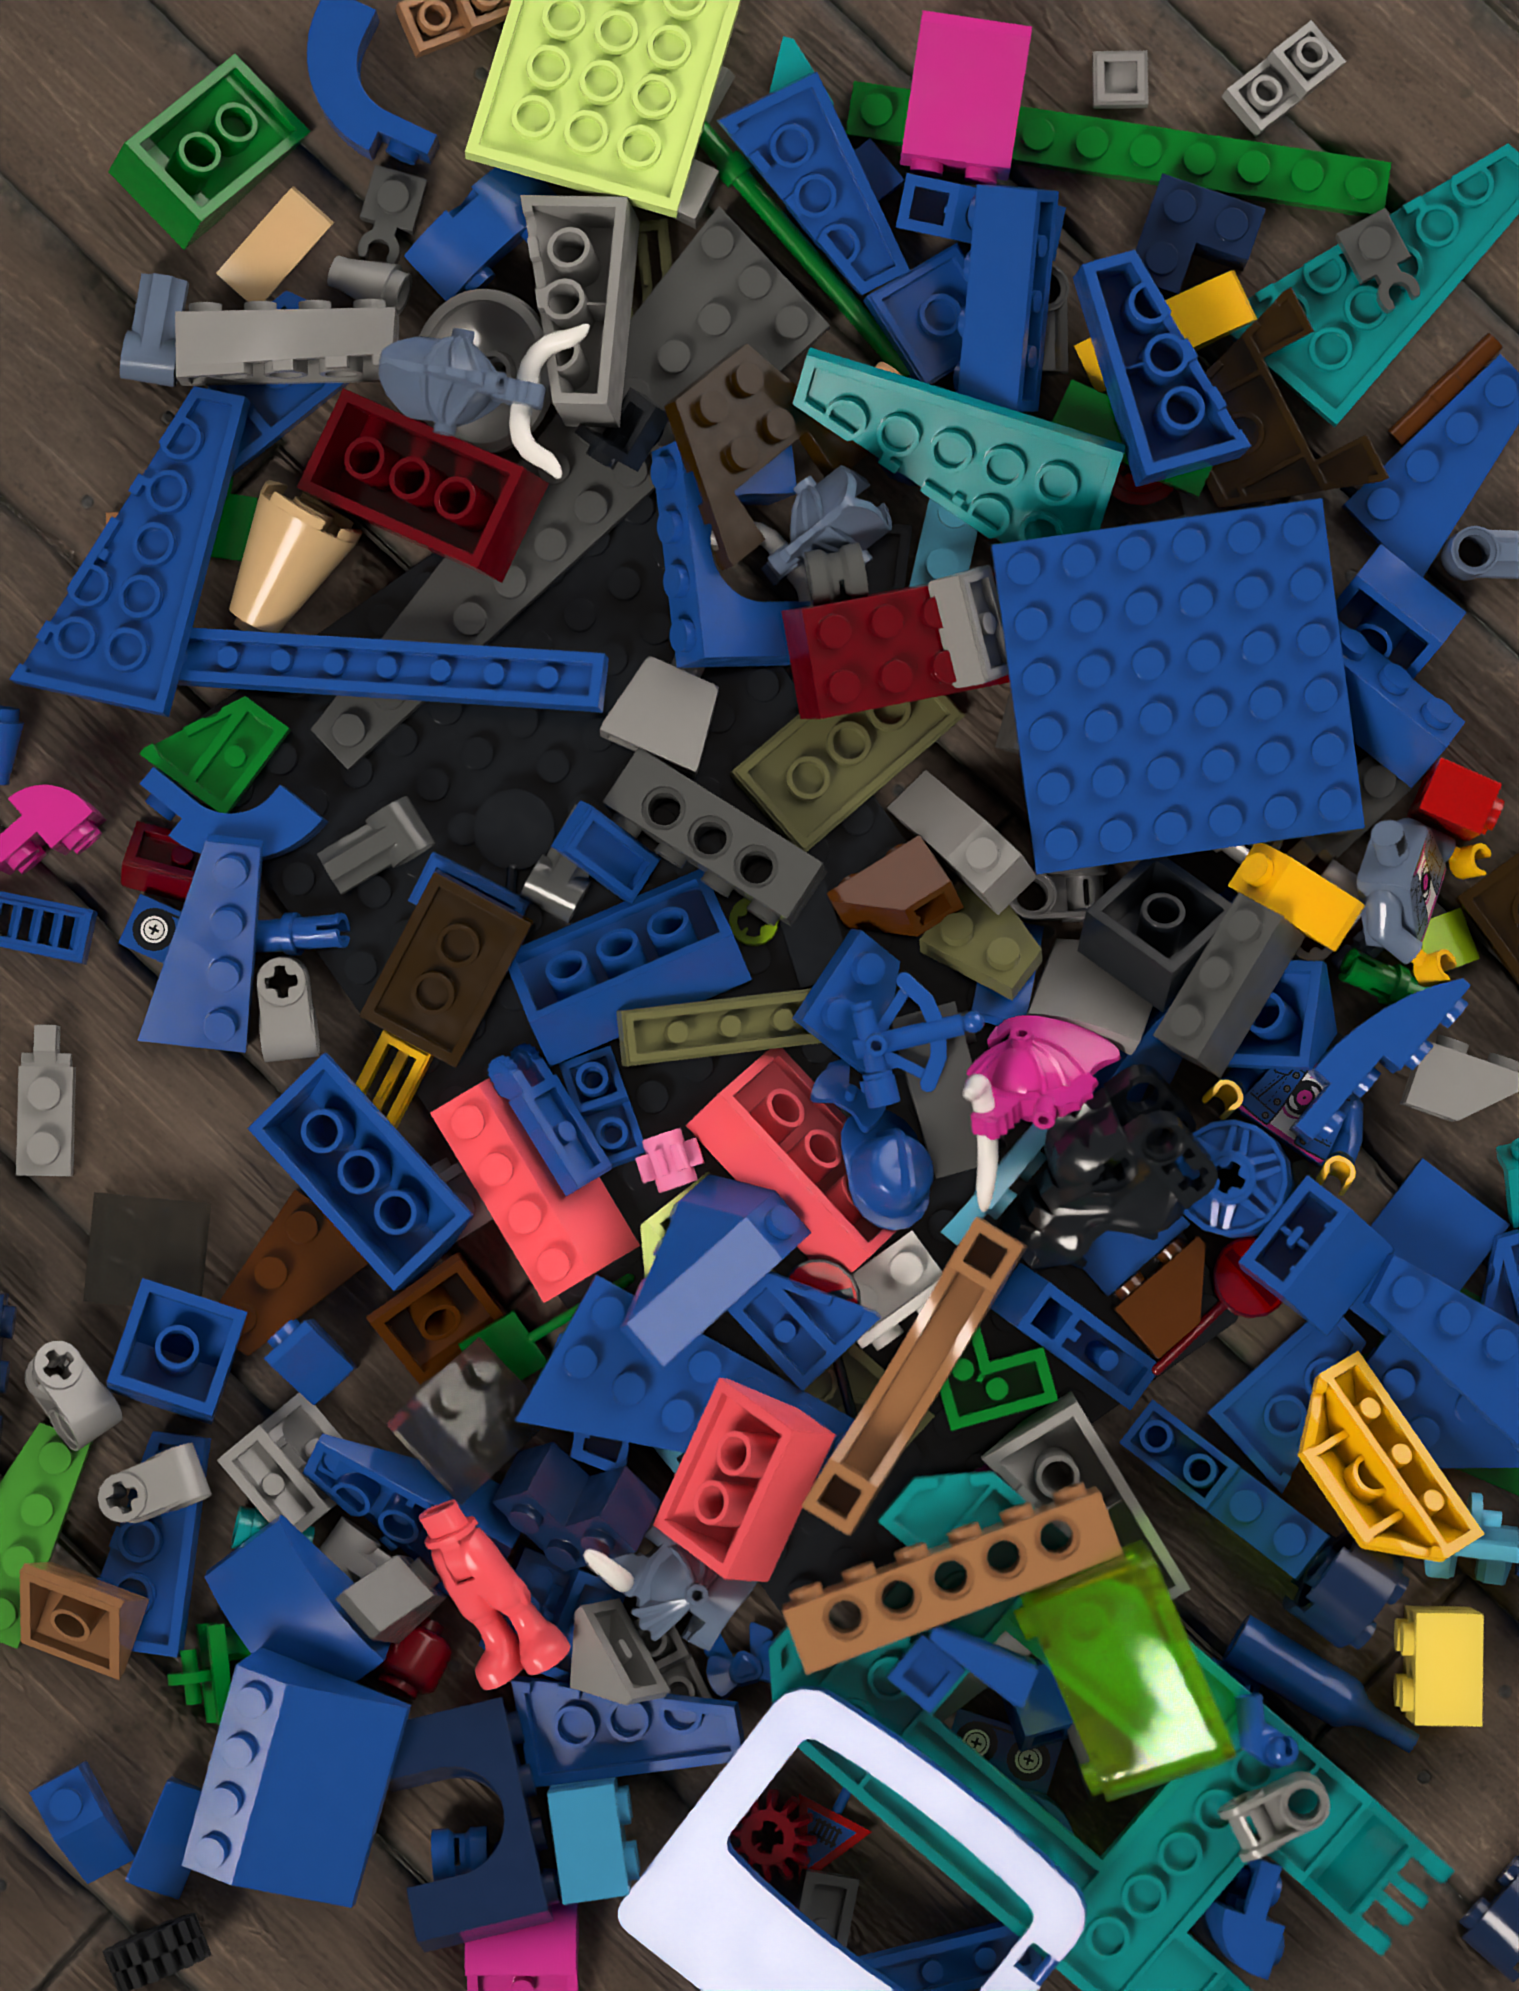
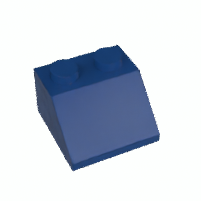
M1382 544L1336 599L1338 619L1350 629L1362 634L1372 647L1392 663L1403 667L1412 679L1416 677L1467 613Z
M142 1278L107 1379V1389L112 1393L212 1425L230 1374L247 1312Z

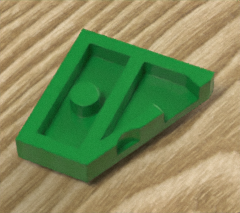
M244 696L222 707L215 714L207 718H201L183 727V730L168 738L144 747L140 755L217 812L230 814L290 733L291 729Z

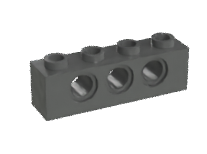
M638 747L603 801L608 811L613 814L610 820L635 839L642 832L659 843L655 852L681 869L688 861L705 872L700 880L716 892L728 898L734 890L751 901L746 909L773 927L778 920L792 927L827 874V870L821 861ZM664 801L677 802L681 807L679 817L669 825H659L653 822L655 808ZM717 829L726 833V844L721 851L715 854H705L699 851V839L705 832ZM764 858L772 862L773 870L766 881L755 884L744 879V870L752 860Z

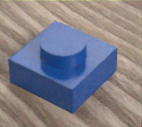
M921 1632L889 1670L886 1677L928 1713H931L966 1669L934 1645L933 1641Z

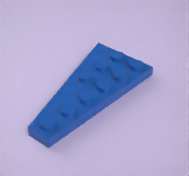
M193 386L159 440L160 448L143 475L139 473L128 490L131 493L116 518L112 516L67 586V596L51 621H45L36 636L39 639L24 664H18L9 680L19 685L169 717L251 403L245 396Z
M595 1275L515 1418V1421L685 1453L718 1379L727 1378L800 1409L836 1435L816 1478L819 1477L830 1457L855 1421L852 1417L809 1393L801 1391L800 1388L702 1333L657 1371L621 1330L634 1295L598 1275Z

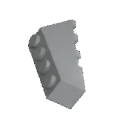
M520 195L527 225V242L530 259L533 264L536 283L535 294L541 316L543 334L547 335L567 330L584 323L590 326L586 337L577 345L552 354L546 360L553 405L565 426L578 427L581 423L587 427L620 428L640 221L628 197Z
M381 299L353 301V308H331L330 301L305 300L298 303L299 309L277 310V303L270 301H250L244 303V310L222 311V304L191 303L189 304V311H175L176 378L182 386L380 382L378 367L381 352L388 345L400 340L399 315L395 307H386V301Z
M1072 1391L1060 1397L1058 1401L1050 1403L1025 1418L981 1457L994 1472L998 1473L1017 1493L1028 1502H1031V1505L1035 1508L1054 1502L1052 1493L1063 1487L1078 1482H1083L1086 1489L1096 1486L1101 1493L1124 1554L1100 1564L1154 1610L1190 1590L1184 1576ZM1060 1520L1051 1521L1066 1535L1070 1536V1528L1067 1523Z

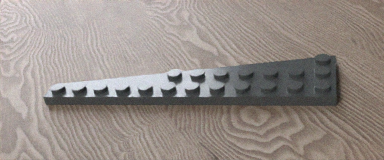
M718 206L630 319L623 399L631 387L665 409L664 405L735 348L746 343L783 373L830 329V324L723 209ZM557 413L535 442L555 456L561 466L562 476L560 479H556L524 458L517 464L549 483L503 583L444 558L381 639L486 646L656 489L650 475L652 465L651 452L676 441L670 422H667L660 441L651 449L637 472L620 462L617 463L613 470L591 458L585 453L590 445L574 433L577 427L565 426L559 413ZM589 427L601 434L606 429V427ZM336 696L311 730L350 771L425 701Z

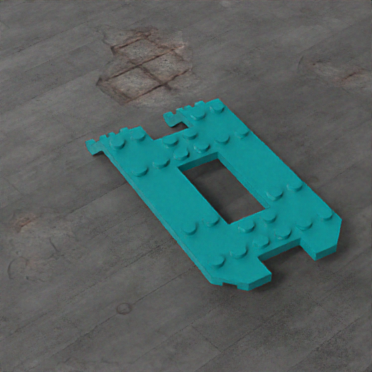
M993 1471L917 1476L909 1481L877 1520L907 1547L916 1543L926 1542L927 1548L930 1549L949 1542L947 1533L953 1529L973 1522H978L980 1529L1002 1522L999 1515L1000 1512L1028 1501ZM1051 1521L1045 1524L1040 1532V1542L1048 1549L1061 1548L1069 1539V1536ZM1007 1540L995 1542L987 1553L988 1564L996 1569L1010 1567L1016 1561L1018 1555L1017 1546ZM954 1560L945 1561L936 1568L934 1581L942 1588L953 1589L964 1580L965 1567ZM1101 1564L944 1623L992 1643H995L1004 1631H1007L1171 1772V1775L1101 1856L1097 1855L934 1715L968 1675L969 1670L966 1669L931 1713H928L886 1677L889 1670L921 1632L929 1637L928 1629L806 1675L788 1624L768 1646L773 1704L789 1689L799 1686L810 1685L829 1689L886 1726L961 1781L1038 1846L1077 1883L1087 1904L1086 1924L1075 1945L1055 1968L1082 1991H1254L1231 1968L1188 1931L1247 1863L1242 1862L1238 1855L1242 1848L1228 1820L1221 1819L1217 1810L1237 1796L1260 1789L1290 1773L1302 1771L1309 1772L1318 1777L1324 1785L1329 1798V1814L1324 1823L1317 1828L1286 1842L1267 1855L1300 1882L1355 1935L1380 1956H1383L1393 1944L1391 1942L1393 1939L1377 1925L1373 1926L1362 1916L1371 1904L1377 1900L1387 1909L1386 1912L1403 1927L1405 1925L1408 1926L1415 1918L1384 1891L1391 1882L1421 1909L1429 1902V1896L1413 1882L1409 1883L1399 1874L1412 1857L1424 1866L1423 1870L1440 1884L1441 1882L1445 1883L1455 1872L1449 1864L1423 1843L1384 1806L1264 1703L1265 1723L1295 1740L1298 1745L1297 1759L1292 1765L1278 1769L1265 1766L1245 1752L1239 1742L1234 1697L1252 1693ZM898 1580L882 1598V1602L889 1608H903L911 1601L913 1588L907 1582ZM815 1739L804 1740L798 1745V1748L1021 1938L1033 1923L1034 1914L1032 1909L1001 1877L967 1847L889 1786L848 1758ZM1308 1788L1297 1789L1290 1795L1287 1806L1295 1813L1303 1814L1310 1812L1317 1804L1318 1795ZM1247 1816L1246 1819L1253 1833L1257 1835L1258 1831L1251 1817ZM1032 1942L1030 1947L1045 1958L1048 1953Z

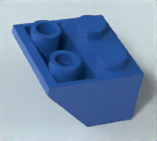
M1307 1175L1240 1259L1239 1266L1243 1272L1320 1332L1328 1336L1379 1272L1387 1255H1392L1395 1249L1350 1207Z

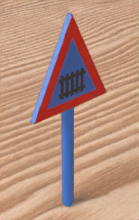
M844 1787L832 1810L799 1793L801 1800L799 1804V1817L809 1812L814 1816V1821L800 1827V1833H812L818 1836V1842L815 1845H799V1849L807 1853L811 1858L807 1866L799 1865V1880L802 1868L822 1870L873 1832L841 1815L851 1796V1793Z

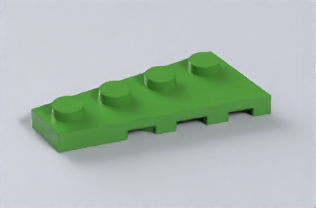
M45 1422L38 1424L0 1482V1643L17 1649L22 1644L20 1570L25 1563L51 1562L93 1444L92 1441L80 1450L74 1451L62 1441L53 1425Z

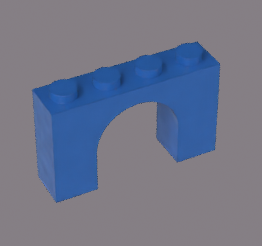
M676 441L652 451L650 475L651 481L656 488L659 513L657 533L662 542L665 564L663 586L669 598L672 624L670 628V643L675 651L677 668L791 665L781 611L809 606L811 601L758 602L747 599L730 588L721 577L714 563L711 551L712 527L711 524L704 525L698 508V505L703 500L693 472L686 473ZM792 444L735 490V494L742 505H770L796 494L793 490L797 483Z

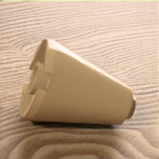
M272 480L266 481L260 491L229 610L237 616L234 625L242 631L279 633L354 548L363 533L362 530L351 529L354 523L350 519L321 501L305 493H302L301 497L295 496L294 499L284 496L287 485Z

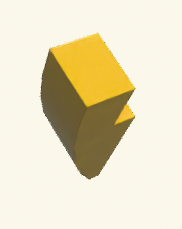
M1234 270L1165 300L1172 311L1170 315L1184 338H1188L1195 352L1257 320ZM1090 337L1074 347L1093 388L1107 394Z

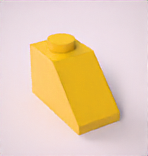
M1265 843L1253 845L1228 884L1238 894L1240 893L1282 915L1302 934L1336 952L1365 906L1362 902L1298 861Z

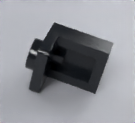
M630 387L622 400L620 428L606 427L603 434L580 423L574 433L590 445L585 453L594 460L613 470L617 463L620 462L638 472L651 449L660 441L664 427L669 419L665 409L646 395Z

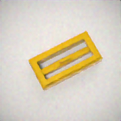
M383 1030L356 1085L366 1095L391 1045L399 1049L372 1101L381 1112L409 1057L411 1056L416 1059L386 1117L397 1129L434 1056Z

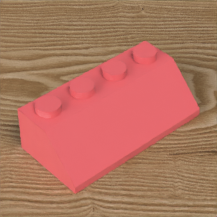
M783 1048L769 1049L712 1099L686 1127L736 1181L775 1190L811 1231V1234L797 1246L808 1259H829L842 1264L850 1273H853L898 1230L892 1231L878 1228L866 1220L853 1203L841 1150V1131L848 1118L833 1103H814L810 1101V1093L815 1082Z
M489 1078L432 1111L430 1114L542 1301L546 1303L641 1245L600 1177L570 1195L565 1196L510 1106L509 1101L511 1100L499 1096L493 1087L494 1083Z

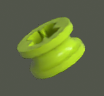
M742 898L734 905L730 912L729 924L731 931L739 942L747 946L757 947L764 945L776 934L779 920L774 927L771 925L761 926L760 936H748V928L742 931L739 929L738 918L747 916L748 910L746 908L751 901Z

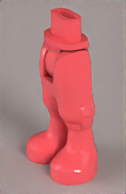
M449 1500L430 1507L419 1515L418 1518L428 1533L424 1543L428 1550H431L432 1560L441 1582L462 1616L477 1627L485 1643V1651L475 1667L476 1678L484 1690L496 1689L512 1680L523 1668L528 1674L535 1675L549 1670L558 1664L570 1651V1643L560 1629L546 1620L531 1603V1595L527 1585L518 1577L493 1541L480 1527H476L479 1523L475 1517H465L455 1500ZM500 1612L509 1617L518 1635L514 1632V1630L511 1628V1626L508 1624V1622L505 1620V1618L502 1616Z

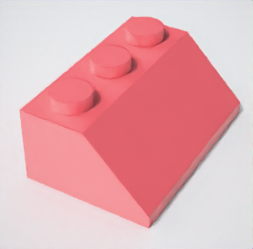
M719 1378L652 1525L725 1579L768 1582L802 1510L801 1505L809 1494L836 1435L794 1406L727 1378Z

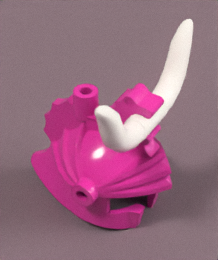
M1037 1015L1015 1016L1004 1020L999 1026L995 1027L987 1039L988 1048L990 1049L979 1056L967 1069L966 1074L969 1077L965 1081L966 1084L963 1090L964 1097L972 1101L973 1113H971L970 1117L972 1132L974 1135H977L978 1148L976 1193L978 1205L982 1212H986L989 1209L994 1192L998 1168V1138L1003 1134H1007L1009 1129H1013L1014 1124L1020 1122L1021 1118L1024 1121H1033V1124L1038 1128L1049 1129L1054 1125L1056 1117H1064L1070 1112L1081 1110L1082 1105L1087 1100L1093 1098V1091L1098 1086V1080L1093 1075L1102 1068L1120 1060L1119 1049L1114 1044L1081 1026ZM1009 1034V1039L1001 1042Z

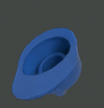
M885 1110L879 1124L868 1133L862 1132L853 1115L850 1116L841 1131V1150L847 1172L849 1190L855 1207L866 1220L878 1228L896 1231L911 1227L923 1217L929 1205L930 1187L933 1183L934 1166L930 1154L919 1142L916 1132L909 1124L889 1110Z

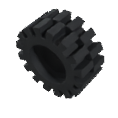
M196 1913L182 1915L173 1920L163 1922L158 1926L148 1928L102 1951L118 1991H131L141 1988L148 1983H154L161 1978L176 1974L182 1969H187L211 1956V1951Z

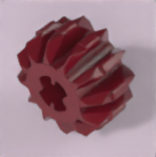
M776 1788L769 1790L766 1808L759 1796L750 1807L753 1814L747 1811L740 1820L743 1826L735 1827L730 1835V1838L740 1839L741 1845L732 1848L740 1856L745 1853L748 1856L746 1862L754 1870L757 1864H761L760 1876L768 1883L772 1882L775 1864L784 1880L787 1881L793 1878L794 1870L788 1857L805 1867L810 1863L811 1858L807 1853L799 1849L798 1845L811 1846L818 1842L817 1835L800 1833V1827L814 1821L813 1814L811 1812L805 1813L795 1819L792 1813L801 1801L796 1795L788 1799L783 1808H779L781 1796L780 1790ZM769 1821L775 1822L778 1825L775 1829L776 1832L782 1829L784 1834V1841L775 1844L772 1851L763 1847L766 1843L765 1840L759 1843L757 1838V1831L766 1828Z

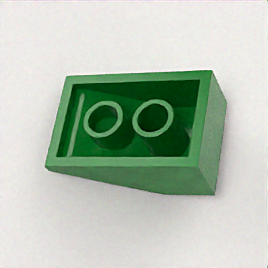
M234 54L124 142L108 172L173 240L185 250L229 213L305 140L311 131Z

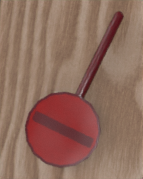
M1257 1238L1235 1239L1220 1250L1214 1259L1211 1273L1213 1289L1219 1301L1200 1319V1323L1178 1341L1152 1367L1154 1375H1160L1226 1309L1235 1315L1252 1319L1265 1317L1280 1307L1282 1304L1281 1300L1240 1269V1259Z

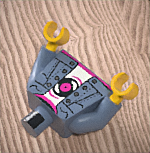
M1415 819L1385 820L1375 824L1372 829L1371 838L1357 876L1358 898L1365 905L1361 911L1366 945L1383 947L1402 963H1413L1415 978L1423 987H1432L1449 982L1450 977L1444 972L1456 968L1457 962L1453 954L1446 949L1426 954L1421 949L1447 871L1445 862L1449 860L1450 870L1456 878H1473L1487 874L1484 870L1477 867L1475 860L1489 858L1492 853L1483 843L1457 847L1453 837Z

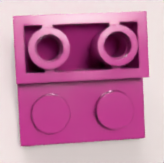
M35 785L14 793L8 800L22 816L0 834V871L11 875L16 870L22 875L27 873L46 856L47 853L42 848L46 844L65 856L73 850L77 855L83 853L101 837L102 832L98 827L106 821L105 817L92 804L62 787Z
M559 1895L560 1903L551 1905L554 1917L553 1922L466 1942L465 1976H467V1991H579L578 1903L563 1905L562 1895Z

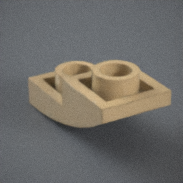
M293 186L216 274L247 302L266 301L334 222Z

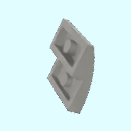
M1056 938L1026 1015L1043 1016L1081 1026L1104 1037L1119 1050L1132 1055L1140 1043L1153 1005L1078 952L1080 940Z
M297 1393L262 1424L254 1428L218 1458L217 1461L269 1523L282 1514L303 1533L337 1503L303 1475L302 1472L322 1433L343 1438L315 1405L313 1406L303 1395Z

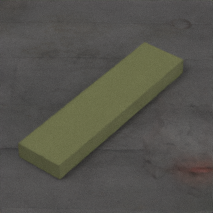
M812 988L616 1011L622 1066L822 1043L792 1019Z

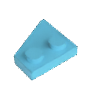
M1032 1124L998 1163L994 1192L989 1209L986 1212L980 1210L975 1190L971 1198L948 1222L941 1233L958 1246L976 1217L983 1219L989 1214L997 1220L1017 1196L1010 1189V1186L1018 1176L1025 1182H1028L1045 1162L1046 1155L1040 1150L1045 1145L1047 1129H1041Z

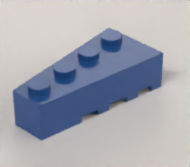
M1136 250L1082 264L1074 275L1073 281L1122 444L1126 445L1125 453L1135 487L1240 458L1251 447V444L1242 429L1239 430L1225 408L1227 406L1217 387H1213L1196 359L1198 357L1188 338H1184L1170 315L1172 311Z

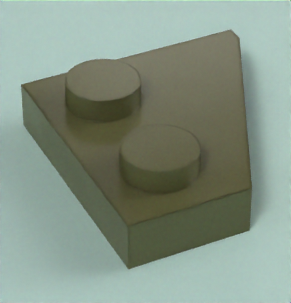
M963 883L957 894L964 908L956 913L947 915L942 922L927 930L919 940L920 952L1013 1000L1042 963V949L1010 905L997 915Z

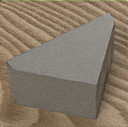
M620 1598L581 1605L575 1611L570 1688L623 1705L663 1698L670 1690Z

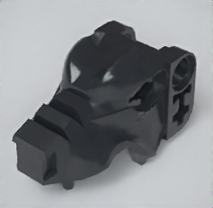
M1137 1064L1122 1070L1103 1084L1104 1087L1095 1092L1093 1098L1087 1100L1082 1105L1081 1110L1070 1112L1064 1117H1056L1054 1125L1047 1130L1044 1150L1049 1167L1034 1178L1036 1185H1027L1019 1196L1021 1201L1012 1202L1000 1220L1005 1233L1027 1245L1021 1257L1033 1271L1068 1264L1078 1269L1084 1268L1087 1260L1083 1256L1090 1249L1094 1241L1106 1231L1133 1234L1146 1239L1156 1240L1158 1232L1169 1229L1181 1218L1185 1209L1205 1197L1215 1187L1218 1180V1172L1207 1150L1192 1134L1196 1131V1123L1188 1106L1152 1066ZM1139 1083H1150L1155 1086L1153 1094L1144 1101L1133 1102L1127 1099L1129 1090ZM1162 1127L1172 1128L1174 1132L1171 1133L1168 1129H1162ZM1183 1155L1187 1164L1193 1170H1199L1200 1175L1193 1180L1188 1176H1183L1175 1160Z

